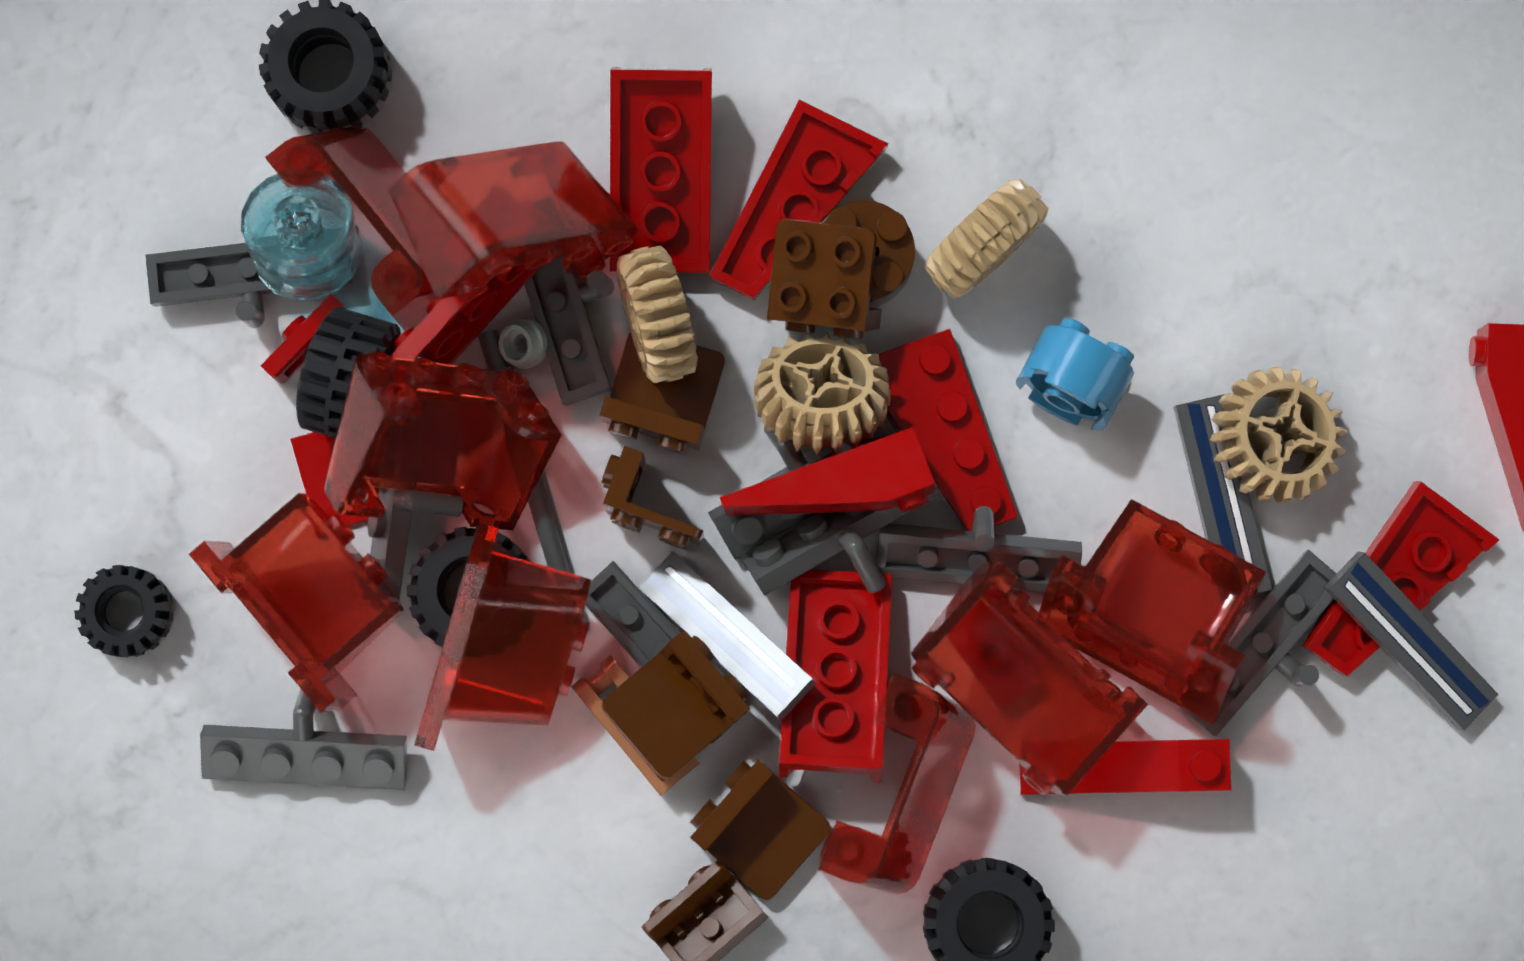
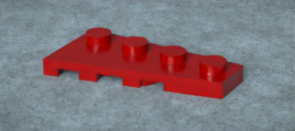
M799 99L709 275V279L754 301L771 282L775 234L778 222L783 219H794L822 223L888 148L889 143Z
M947 329L878 353L881 367L887 368V375L889 376L891 397L890 405L887 406V413L892 417L900 431L914 427L935 485L965 530L972 531L974 512L980 506H988L992 509L994 513V526L1017 519L1016 510L951 330Z
M1414 481L1365 553L1421 611L1431 602L1430 598L1448 582L1455 581L1468 569L1467 565L1483 551L1487 552L1500 539L1423 482ZM1335 599L1332 600L1301 646L1334 671L1347 677L1380 648Z

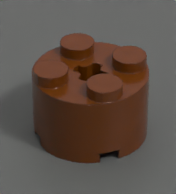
M869 200L854 201L833 209L822 223L865 227L875 231L877 241L870 307L877 308L887 303L906 285L915 258L914 238L904 216L887 205Z

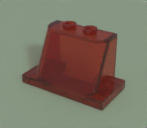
M298 493L237 547L234 548L230 542L203 541L189 553V556L221 594L234 593L294 664L295 667L288 672L291 678L320 712L343 708L357 696L356 692L340 673L404 611V608L383 582L388 578V574L380 563L369 553L362 557L351 544L355 535L349 526L336 514L330 518L307 494Z
M1131 499L1085 567L1062 554L1052 570L1034 626L1213 725L1223 708L1245 658V654L1227 644L1259 590L1266 571L1234 555L1227 548L1214 544L1186 529L1181 523L1170 520Z
M479 523L414 746L434 751L443 720L548 726L558 694L568 696L576 669L574 666L567 665L571 651L581 652L590 622L583 621L581 618L588 597L591 579L495 552L493 547L499 528Z

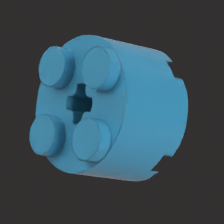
M1063 318L1060 325H1048L1043 329L1016 379V385L1021 390L1027 384L1032 389L1028 399L1051 415L1078 426L1082 418L1094 421L1091 427L1092 430H1104L1134 376V370L1131 367L1134 355L1127 348L1119 344L1108 342L1106 345L1089 336L1090 330L1084 324L1071 318Z

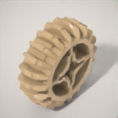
M1016 179L1002 185L983 203L979 204L973 212L966 216L942 240L941 244L933 250V253L927 259L925 270L932 276V281L941 291L945 290L952 299L959 298L972 291L996 270L1045 221L1049 208L1041 200L1040 194L1032 186L1029 187L1022 179Z
M646 246L631 250L629 254L619 256L616 272L619 279L618 285L625 310L624 313L638 359L641 362L643 371L646 373V377L653 383L662 381L672 382L683 379L685 375L694 373L698 360L697 346L694 340V331L691 325L686 298L684 297L681 282L678 279L671 256L668 255V252L662 246L651 248Z
M806 332L801 342L788 337L783 348L772 347L768 358L761 359V365L758 368L756 380H754L753 395L755 396L757 417L762 418L765 431H775L779 443L793 440L796 452L806 445L813 447L816 455H818L824 447H831L838 454L843 444L856 448L861 441V437L872 439L877 427L883 426V421L886 419L887 406L890 405L891 390L889 389L887 368L881 367L878 354H868L865 343L851 346L848 338L843 337L840 340H834L826 332L822 338L814 339Z
M1272 367L1267 370L1266 374L1261 370H1256L1248 374L1247 380L1240 379L1234 382L1231 387L1233 394H1225L1218 401L1225 411L1215 413L1211 420L1222 427V431L1212 434L1210 440L1217 444H1223L1224 451L1216 454L1214 460L1218 462L1228 460L1231 467L1227 470L1224 478L1232 480L1239 476L1242 477L1239 492L1248 493L1256 488L1257 500L1262 502L1274 497L1276 503L1284 504L1290 502L1292 496L1299 501L1308 498L1311 490L1318 491L1323 489L1327 484L1325 476L1335 475L1339 470L1333 459L1342 457L1347 450L1337 444L1336 439L1344 437L1348 430L1342 427H1335L1334 419L1339 418L1343 410L1339 408L1330 410L1326 404L1330 401L1333 392L1316 393L1318 378L1311 377L1302 382L1301 370L1292 369L1284 374L1281 367ZM1261 397L1276 398L1273 408L1268 409L1267 416H1261L1256 419L1249 417L1254 405ZM1300 415L1302 416L1306 426L1302 423ZM1250 442L1255 446L1256 451H1257V456L1255 455V453H1254V451H1253V449H1252V447H1251V445H1250ZM1307 453V457L1299 470L1294 474L1282 473L1283 464L1289 462L1291 454Z

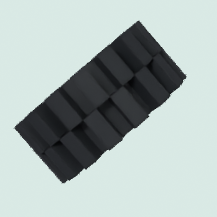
M113 565L111 569L103 568L97 571L96 574L98 576L94 579L88 578L83 584L86 587L84 593H78L76 602H80L79 610H74L75 619L80 620L81 627H78L81 636L87 637L89 640L87 643L94 649H99L102 653L111 656L137 657L144 655V652L149 649L154 650L160 645L158 643L159 639L166 637L170 629H167L168 621H173L174 612H170L169 604H173L171 595L165 592L166 586L164 583L156 579L154 574L133 566ZM121 592L135 594L143 606L141 621L136 627L128 631L114 629L106 617L108 602L114 595Z

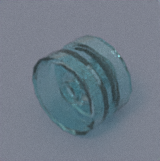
M310 169L286 170L266 178L250 192L241 210V232L261 282L277 295L295 301L318 300L339 291L353 278L362 260V238L344 188L328 175Z

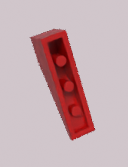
M1488 323L1477 330V336L1471 337L1469 364L1470 366H1476L1477 386L1522 531H1524V325Z
M911 427L719 498L726 516L887 511L896 507L899 508L900 513H904L926 505L929 502L927 496L935 493V482L915 429Z
M1230 739L1019 744L1021 795L1232 791Z

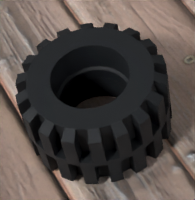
M319 0L318 7H311L310 3L305 1L298 4L300 12L293 16L287 9L279 15L283 21L279 28L273 24L270 25L266 32L270 41L268 44L261 43L259 51L260 56L264 60L263 64H259V72L265 81L263 86L269 97L282 114L287 116L294 125L301 129L303 126H306L311 133L322 135L323 130H330L332 135L344 134L343 127L351 125L353 130L363 126L361 118L367 114L373 118L379 112L376 104L379 99L386 101L389 94L386 83L392 82V70L388 64L390 57L376 28L371 25L369 19L359 11L356 14L351 5L340 2L339 6L335 7L330 0ZM326 44H337L348 48L352 52L354 57L352 71L346 81L339 87L326 92H315L301 85L299 81L300 66L307 54L313 49Z
M335 307L330 311L317 328L311 340L299 377L296 411L297 420L302 429L358 446L365 445L379 428L385 409L389 407L398 379V375L385 363L394 352L392 350L394 342L401 335L400 327L397 324L341 307Z
M463 526L454 528V532L449 534L443 532L434 537L436 541L429 547L425 545L418 553L421 555L416 565L412 564L409 572L412 575L411 584L407 585V597H410L411 607H409L411 615L420 625L418 628L425 636L432 639L435 644L458 654L482 656V654L487 653L494 654L502 651L503 647L508 644H514L521 638L520 634L524 629L529 628L531 625L534 609L538 608L539 597H537L538 578L534 573L533 565L528 556L508 537L485 527L467 528ZM467 562H482L491 566L499 574L503 583V598L499 607L490 617L477 622L459 619L449 610L445 602V585L449 576L456 568Z
M993 858L967 860L961 862L959 866L947 870L942 875L941 880L931 888L928 902L924 905L923 933L928 949L936 961H1041L1045 953L1049 954L1053 944L1050 942L1051 933L1055 932V920L1052 919L1051 915L1053 908L1050 899L1046 897L1041 884L1019 866ZM986 892L996 893L1008 899L1018 916V929L1012 942L1003 950L992 954H983L970 949L963 942L958 931V916L963 905L971 897Z

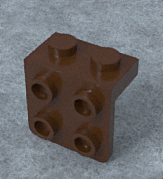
M794 219L779 221L775 234L767 319L785 321V330L815 333L816 325L834 327L833 336L863 339L864 331L880 329L882 309L870 307L877 241L875 231L865 227Z
M630 332L610 397L605 396L599 415L603 423L609 424L608 432L633 440H637L639 433L658 439L656 446L680 454H685L687 447L699 451L725 365L723 354L696 345L698 360L694 373L685 375L683 379L672 382L662 381L653 383L646 377V373L643 371Z
M624 446L620 457L611 454L601 481L604 484L603 487L608 489L603 505L606 512L612 513L610 517L611 523L640 533L642 526L645 525L660 531L658 535L660 541L683 550H688L690 542L701 545L704 530L631 503L646 464L644 453Z
M684 630L670 640L656 656L605 697L602 702L603 712L656 775L662 779H668L750 710L749 706L744 702L747 699V694L742 686L730 675L723 677L711 663L714 656L708 646L695 635L690 638Z
M757 760L752 767L743 761L723 783L731 791L717 806L709 799L690 821L697 829L690 838L704 851L707 850L717 860H720L728 870L761 899L769 900L778 893L830 832V824L761 761Z

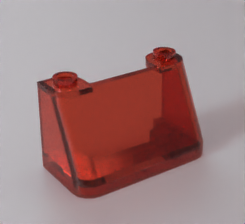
M348 126L296 136L282 143L265 157L299 200L307 194L318 193L327 196L335 204L348 194L393 250L374 268L371 284L376 297L404 331L417 327L428 315L426 309L429 303L439 293L445 290L450 291L463 276L447 259V249L455 233L377 136L368 128Z
M1001 560L981 564L967 579L910 654L916 662L911 669L931 688L939 685L1007 750L1026 769L1022 776L1036 791L1044 796L1050 791L1060 796H1067L1149 704L1131 687H1126L1122 692L1118 686L1108 680L1111 675L1105 669H1096L1027 602L1031 597L1024 590L1013 593V585L1019 578Z

